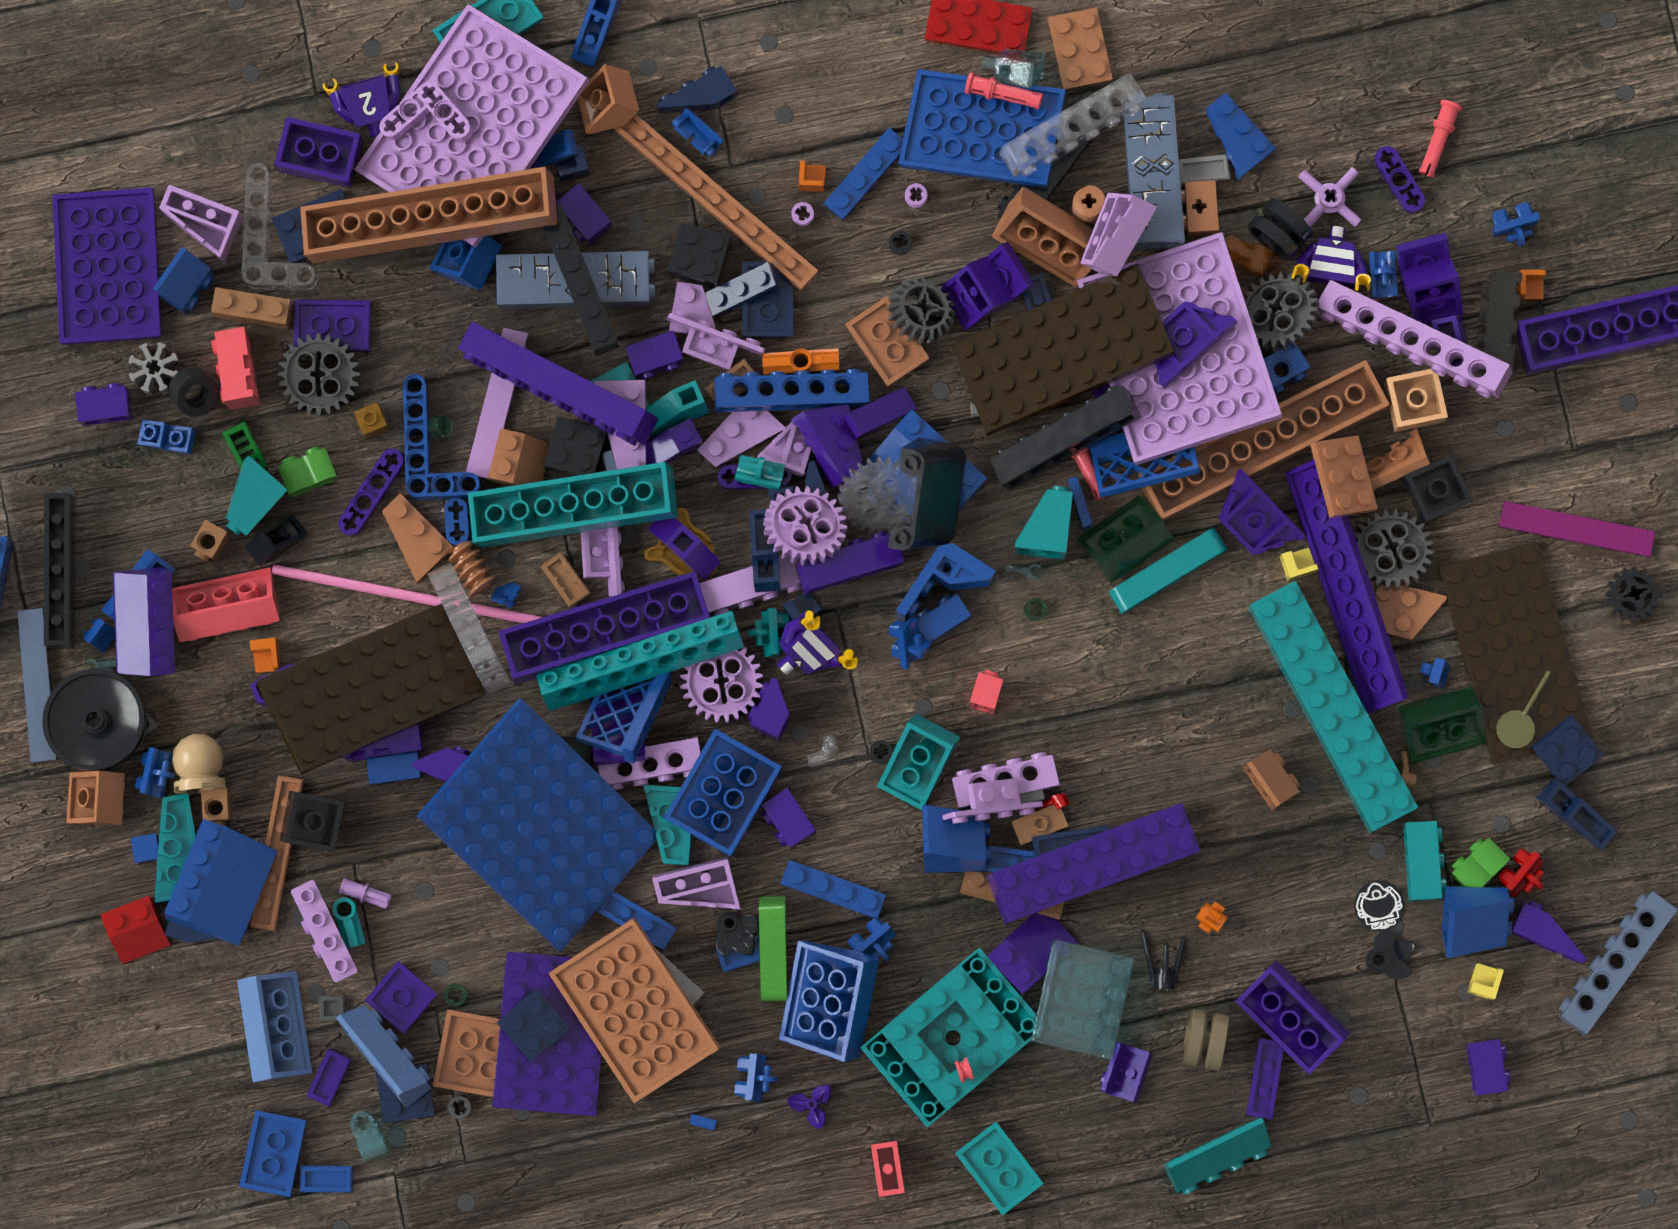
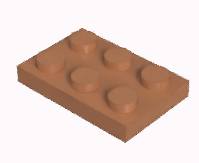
M1097 7L1047 18L1062 89L1070 91L1113 81Z
M886 296L847 322L845 327L888 388L929 361L930 358L922 346L917 344L915 338L908 342L907 335L899 337L901 331L899 328L892 329L895 321L888 320V316L891 313L887 311L890 303L888 302L889 298Z
M1359 436L1318 441L1310 445L1329 518L1373 512L1378 509Z

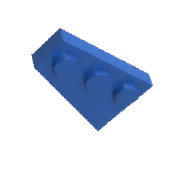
M1226 93L1205 110L1217 137L1221 139L1226 149L1225 154L1228 160H1231L1236 170L1235 175L1238 180L1275 151L1276 147Z

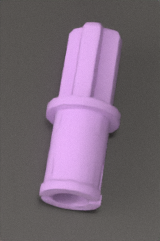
M347 878L343 879L339 889L340 894L359 899L360 903L365 901L384 909L389 906L391 901L390 894L370 887V884L362 885Z

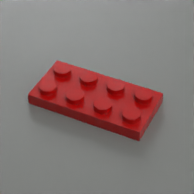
M932 0L924 41L1001 54L1004 50L1010 53L1017 50L1025 52L1033 7L993 0Z

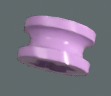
M918 183L909 185L905 191L906 203L912 208L922 207L927 201L926 188ZM915 190L916 193L917 190L921 191V200L917 201L915 199V201H912L911 191Z
M806 202L797 203L792 209V219L800 226L809 225L814 219L813 207ZM801 208H807V213L810 214L809 218L804 217V221L799 220V215L796 214L798 209L801 211Z

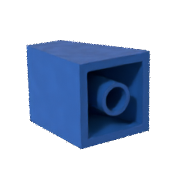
M922 805L924 873L986 871V862H991V846H986L985 838H990V822L985 823V820L975 821V817H968V822L953 824L952 819L943 820L942 815L964 810Z
M1445 887L1441 933L1446 958L1506 946L1507 936L1512 934V922L1508 920L1509 913L1514 911V900L1509 898L1507 888Z

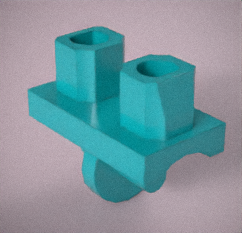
M740 455L735 481L766 487L767 489L780 490L785 464L767 461L765 457L758 459Z
M776 608L762 611V620H755V630H749L748 637H756V646H763L764 658L773 657L785 652L779 645L781 637H778V628H785L786 623L789 622L788 613L777 612Z

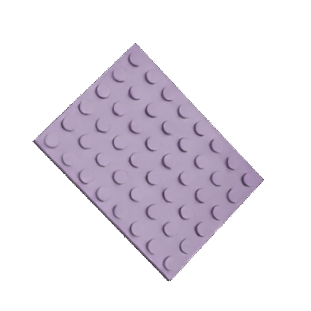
M467 4L402 101L425 82H434L472 125V137L462 143L455 141L430 112L397 140L387 139L380 131L354 170L385 191L393 192L530 169L590 80ZM427 91L428 97L436 104L439 100L434 96L433 92ZM410 105L407 107L405 115L407 117L414 116L417 113V106ZM444 106L440 110L439 116L447 118L451 114V107ZM400 115L398 116V118L404 124L406 121ZM456 120L452 123L460 134L465 132ZM392 123L388 125L392 132L396 130L395 125ZM483 236L463 240L476 248Z
M1222 232L1123 265L1121 270L1136 263L1139 264L1162 321L1184 301L1196 304L1200 308H1208L1227 317L1232 316L1238 322L1165 389L1160 385L1155 364L1109 383L1110 387L1123 385L1128 389L1142 416L1123 427L1135 466L1282 418ZM1097 273L1079 279L1077 283L1079 288H1082L1108 275Z

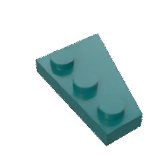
M643 785L653 826L657 831L655 834L663 864L689 866L691 834L664 819L666 812L681 787Z

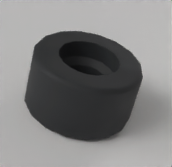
M188 367L180 370L174 375L169 385V395L172 402L183 414L190 417H199L207 414L218 401L219 391L217 384L205 370L198 367ZM194 385H202V390L198 396L186 399V393L189 388Z

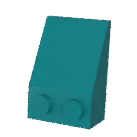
M915 713L907 722L877 787L922 810V805H926L961 737Z

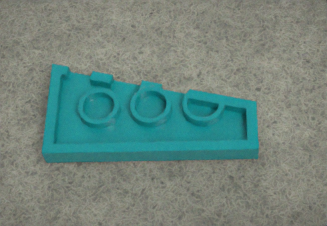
M188 793L162 798L154 904L170 900L196 837Z

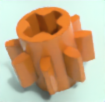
M1216 901L1212 905L1206 902L1196 916V919L1200 921L1198 927L1207 933H1210L1211 929L1218 932L1228 917L1223 914L1225 907Z

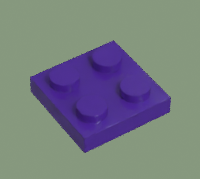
M397 961L364 1001L405 1034L438 994Z

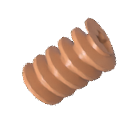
M1087 185L1077 191L1073 197L1072 216L1088 226L1095 225L1105 201L1103 192L1092 185Z
M472 540L459 543L445 552V554H452L449 557L450 563H457L454 566V570L461 572L459 579L461 581L467 580L464 583V588L472 589L468 594L470 598L482 594L491 588V582L495 579L494 575L486 576L490 567H481L485 558H476L480 553V549L471 550V547L474 545Z

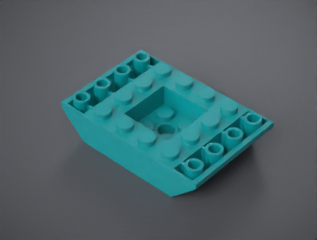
M979 947L860 1048L928 1128L1029 1043L1046 1026ZM949 1031L958 1032L961 1037L959 1044L955 1046L949 1045L945 1040L946 1034ZM967 1057L974 1079L967 1078L964 1083H961L954 1061L962 1062Z

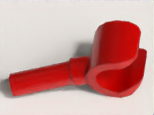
M1065 793L1056 794L1050 799L1042 801L1043 806L1035 808V810L1053 804L1057 810L1068 806L1070 801Z

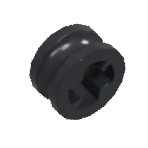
M895 231L890 236L889 249L896 255H903L911 248L912 240L907 232ZM899 237L905 238L904 243L907 242V246H902L901 249L896 248V243L893 244V240H898Z
M884 740L874 742L870 748V756L877 764L888 763L893 754L891 745ZM883 745L886 747L885 751L889 750V754L884 755L883 759H878V754L874 755V750H878Z

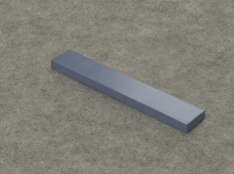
M44 609L17 611L30 760L31 763L56 761L58 757L50 749L45 739L42 724L44 707L52 692L48 648L44 646Z

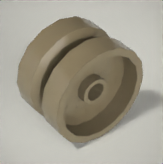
M1192 1009L1183 1043V1065L1196 1067L1200 1063L1202 1052H1205V1068L1219 1071L1225 1049L1229 1015L1215 1013L1212 1016L1210 1027L1206 1028L1208 1019L1206 1011Z

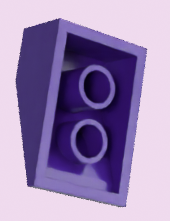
M1035 913L987 957L1022 996L1078 942L1055 918Z

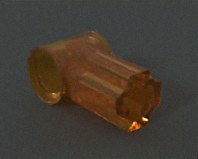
M1229 234L1225 243L1231 261L1242 265L1247 272L1255 276L1264 277L1275 254L1266 247L1257 244L1253 246Z

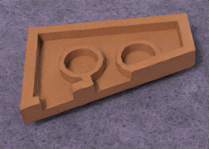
M1417 428L1409 433L1411 437L1402 444L1397 441L1390 446L1392 450L1385 456H1376L1366 463L1373 491L1380 486L1396 481L1400 477L1430 464Z
M400 493L382 512L418 584L448 555L445 552L453 546Z

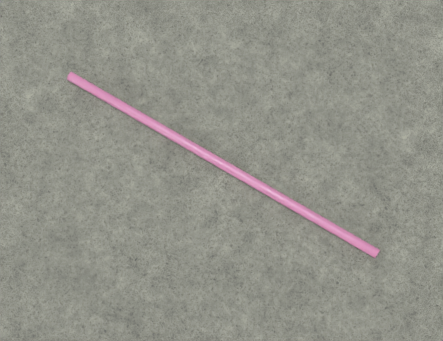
M275 564L272 568L273 575L432 606L442 603L443 607L447 609L518 623H526L542 618L541 616Z

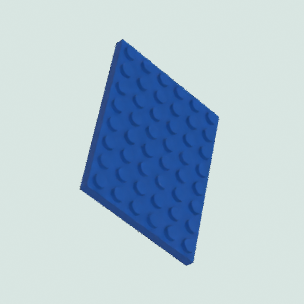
M518 699L416 816L560 952L657 840L655 834L657 831L522 699Z

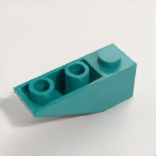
M696 380L671 390L646 408L648 412L658 418L648 439L665 432L689 418L694 420L709 413Z

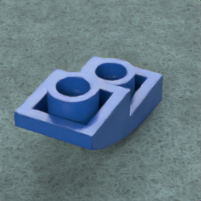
M142 419L137 444L155 449L191 454L196 430L189 427Z

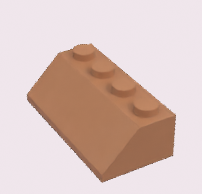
M1023 186L1009 202L992 234V238L1001 243L1008 241L1014 251L1074 287L1078 285L1077 280L1085 278L1092 270L1080 264L1093 228Z

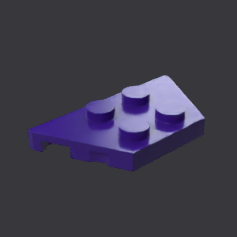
M1184 301L1162 321L1175 355L1154 363L1160 385L1165 389L1238 323L1237 320L1232 316L1227 317L1216 313L1214 310L1200 308L1196 304Z
M1240 468L1218 519L1253 556L1263 553L1269 548L1275 549L1284 546V543L1295 539L1299 541L1305 539V534Z

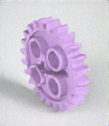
M796 486L793 494L789 489H786L785 497L777 494L776 501L771 500L770 509H766V518H764L763 526H766L764 535L769 536L767 543H775L773 552L783 551L782 559L787 555L791 556V563H794L796 558L800 559L801 565H804L806 559H809L810 563L814 565L816 558L823 563L826 555L832 558L834 550L839 551L841 543L844 542L847 526L844 525L846 516H840L843 508H835L837 500L828 501L829 493L820 496L818 488L814 493H810L809 486H806L805 492H801L800 488ZM806 509H813L815 512L810 513ZM783 518H790L792 522H786ZM822 529L825 530L827 533L822 534L817 530ZM794 539H802L804 543H798Z
M746 647L740 652L735 650L691 666L683 667L688 674L680 675V678L687 681V683L681 685L680 688L688 690V693L683 698L684 700L692 699L688 707L691 709L697 706V716L705 712L706 721L711 716H714L716 723L719 722L720 717H724L726 723H729V717L733 715L738 721V712L741 711L748 715L746 707L747 705L750 707L754 706L752 698L760 699V695L755 690L762 689L763 685L757 683L756 680L763 678V674L755 673L760 668V664H751L755 656L746 657L748 651ZM718 659L722 662L724 679L729 680V682L725 683L726 704L722 703L719 684H715L719 680L716 663ZM730 661H736L740 665L739 670L734 674H730L725 670L727 663ZM704 665H711L714 667V673L710 677H703L700 674L701 668ZM734 686H739L743 689V695L738 699H733L729 696V691ZM708 690L716 691L718 693L717 700L712 703L706 702L704 700L705 692Z

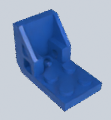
M954 543L938 546L897 608L896 617L904 622L908 617H914L920 608V602L918 601L922 596L926 598L934 587V581L949 591L989 587L995 579L996 571ZM945 567H947V568H949V569L951 570L950 572H947V573H946V572H943L944 569H945Z

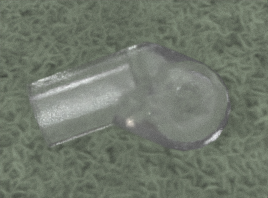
M825 735L822 739L823 744L820 751L806 755L810 768L830 762L834 758L838 750V741L834 735Z

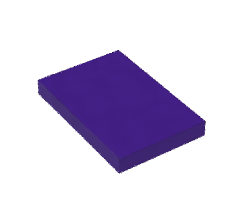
M295 300L294 346H299L298 338L307 342V334H310L313 340H316L317 333H321L323 340H325L328 334L332 335V342L340 338V347L346 344L349 345L347 352H370L371 300Z
M621 691L610 692L606 694L608 697L620 693ZM641 691L628 696L632 705L642 701ZM594 697L590 698V704L592 703ZM624 698L611 703L614 711L628 707ZM608 705L597 708L595 713L600 718L610 714L611 711ZM631 712L618 717L622 726L631 723L634 719ZM614 719L601 724L605 732L618 728ZM598 726L592 727V737L601 734ZM620 733L609 737L608 740L611 744L621 746L624 738ZM645 741L642 743L635 762L646 760ZM593 746L595 766L627 762L624 761V756Z

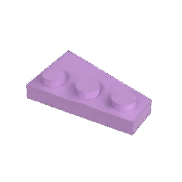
M768 411L732 412L697 451L715 468H718L740 456L743 452L756 445H760L772 436L780 434L786 427Z

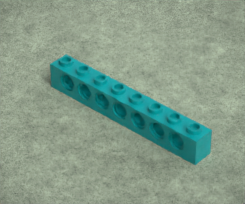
M729 611L537 674L536 676L548 711H552L744 648L733 612Z

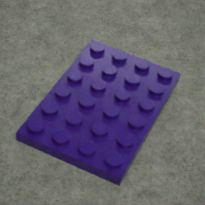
M154 188L53 194L59 343L61 345L162 338L160 296L153 289L159 280Z
M506 952L500 1019L532 991L537 989L570 1029L529 1062L499 1027L492 1107L596 1116L601 1053L548 974L572 957Z

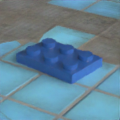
M255 1110L239 1187L291 1197L307 1120Z

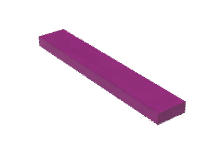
M1506 501L1502 505L1498 526L1500 528L1648 558L1651 557L1655 531Z

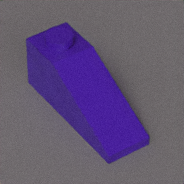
M690 418L646 443V465L661 462L669 464L698 449L703 444Z
M1530 901L1529 904H1521L1512 925L1513 935L1578 964L1585 962L1586 957L1550 914L1543 911L1544 907L1533 901Z

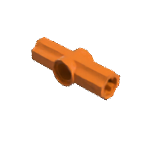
M838 348L820 350L796 349L789 352L762 354L763 375H770L771 372L783 371L785 375L795 374L797 371L804 370L810 371V373H819L823 370L840 371ZM798 357H805L808 360V364L805 367L799 368L795 366L794 361Z

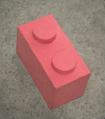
M985 670L984 674L978 673L970 699V708L994 715L1003 685V679L999 678L1000 674Z
M897 1141L871 1145L879 1197L905 1193Z

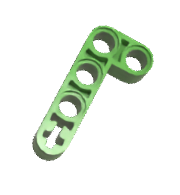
M786 896L760 897L761 1001H787Z

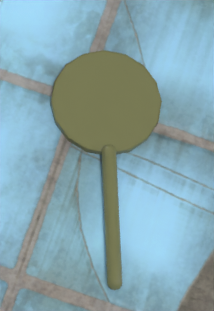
M1546 671L1523 712L1519 710L1509 711L1498 720L1496 726L1497 736L1505 746L1522 748L1533 739L1535 725L1527 714L1551 675L1550 671Z

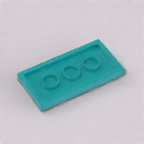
M479 0L471 5L519 36L544 20L543 15L533 0ZM463 11L432 30L440 44Z

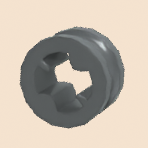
M456 1096L448 1104V1112L456 1119L467 1117L472 1109L469 1099L464 1096ZM459 1100L465 1102L464 1107L467 1110L464 1114L460 1112L461 1115L454 1113L456 1109L453 1107V1103L455 1101L459 1103Z

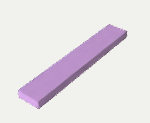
M503 327L501 336L525 348L529 335L525 332ZM492 373L466 472L474 473L478 478L489 480L488 476L500 428H505L516 386L510 381L504 380Z

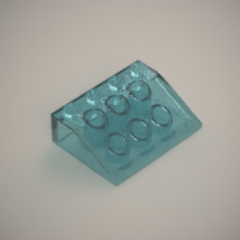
M1053 940L1031 1041L1096 1058L1112 1060L1134 958Z

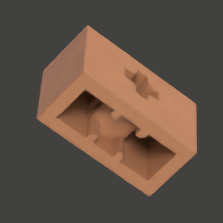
M1215 180L1185 182L1184 190H1181L1182 205H1185L1183 224L1184 230L1187 231V237L1217 234L1219 232ZM1196 204H1200V208L1203 209L1202 214H1197Z

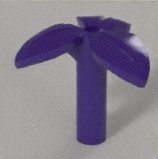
M819 1085L813 1089L812 1099H808L804 1093H797L790 1096L787 1102L797 1112H802L809 1108L808 1122L814 1128L822 1129L826 1122V1114L817 1106L829 1101L831 1095L830 1085Z

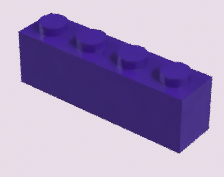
M884 531L872 535V539L863 542L862 538L849 542L848 547L841 548L839 551L834 550L832 558L826 555L823 563L816 558L815 564L812 565L809 559H806L804 565H801L799 561L795 568L806 595L897 568L905 562L901 550L888 548L890 534L887 535Z

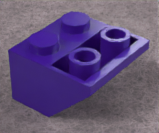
M772 677L770 683L765 681L759 693L762 700L759 706L754 704L748 718L751 729L780 742L790 721V715L778 681Z

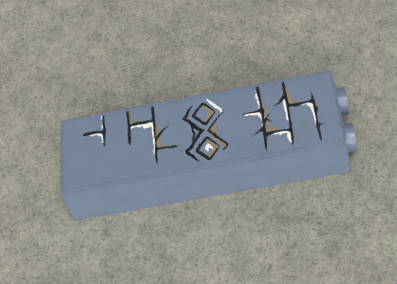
M1156 93L1150 97H1142L1140 94L1129 95L1127 98H1123L1122 103L1128 193L1157 206L1135 244L1133 251L1175 248L1184 245L1185 237L1174 95H1168L1167 93Z
M648 251L582 253L603 307L651 306L650 299L655 298V283H650V274H655L654 258H650ZM554 253L496 255L497 306L499 310L576 308Z

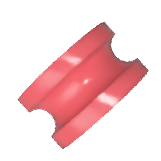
M967 1057L962 1062L954 1061L961 1083H964L967 1078L974 1079Z

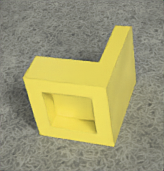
M1309 548L1293 553L1289 551L1280 556L1287 581L1316 573L1319 570L1318 565L1314 563Z
M1477 963L1467 993L1494 1000L1504 969H1495Z

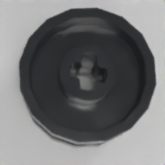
M1270 198L1262 207L1264 216L1256 215L1247 228L1253 237L1267 250L1280 259L1290 262L1298 252L1296 243L1305 244L1313 234V231L1306 221L1289 206L1275 198Z

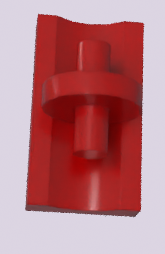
M1519 849L1513 858V861L1521 866L1518 872L1515 874L1506 867L1498 876L1500 882L1508 889L1509 895L1514 898L1518 896L1522 889L1529 894L1534 887L1538 890H1542L1544 887L1539 881L1545 874L1539 869L1544 862L1535 851L1531 854L1528 851Z

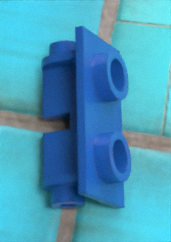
M687 107L680 118L676 117L672 122L674 130L680 133L686 140L690 137L694 138L691 144L703 156H715L724 141Z

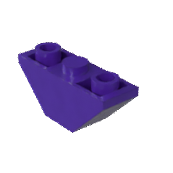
M675 518L655 521L648 528L658 540L692 571H695L703 581L721 563L699 538Z

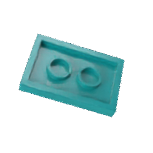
M994 1122L955 1153L1002 1216L1044 1184L997 1122Z

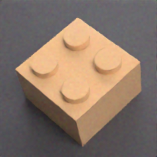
M1431 369L1386 378L1384 388L1390 404L1389 410L1394 432L1446 421L1448 415L1439 375L1431 371Z

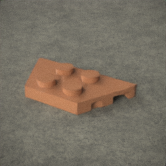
M1376 581L1370 582L1387 634L1409 641L1415 637L1447 598L1444 595L1412 587L1407 588L1404 585H1400L1399 591L1396 590L1394 585H1391L1389 591H1386L1385 584L1382 583L1377 589Z

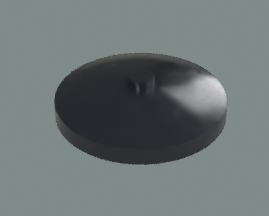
M103 669L79 671L61 681L48 697L43 711V732L53 753L69 766L82 771L108 770L126 761L141 743L146 727L145 706L135 687L122 676Z

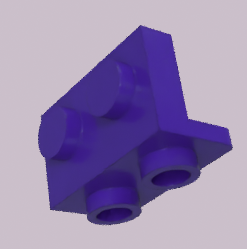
M1116 1042L1115 1047L1111 1049L1109 1054L1110 1062L1107 1071L1103 1073L1101 1078V1091L1137 1103L1153 1054L1121 1042Z

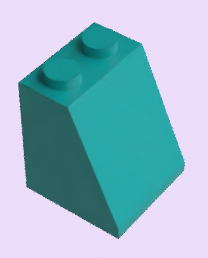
M246 456L243 459L225 517L229 521L226 526L237 536L241 533L247 536L287 491L284 486L250 456Z
M1053 486L1052 490L1047 489L1015 542V555L1065 560L1073 492H1068V488Z

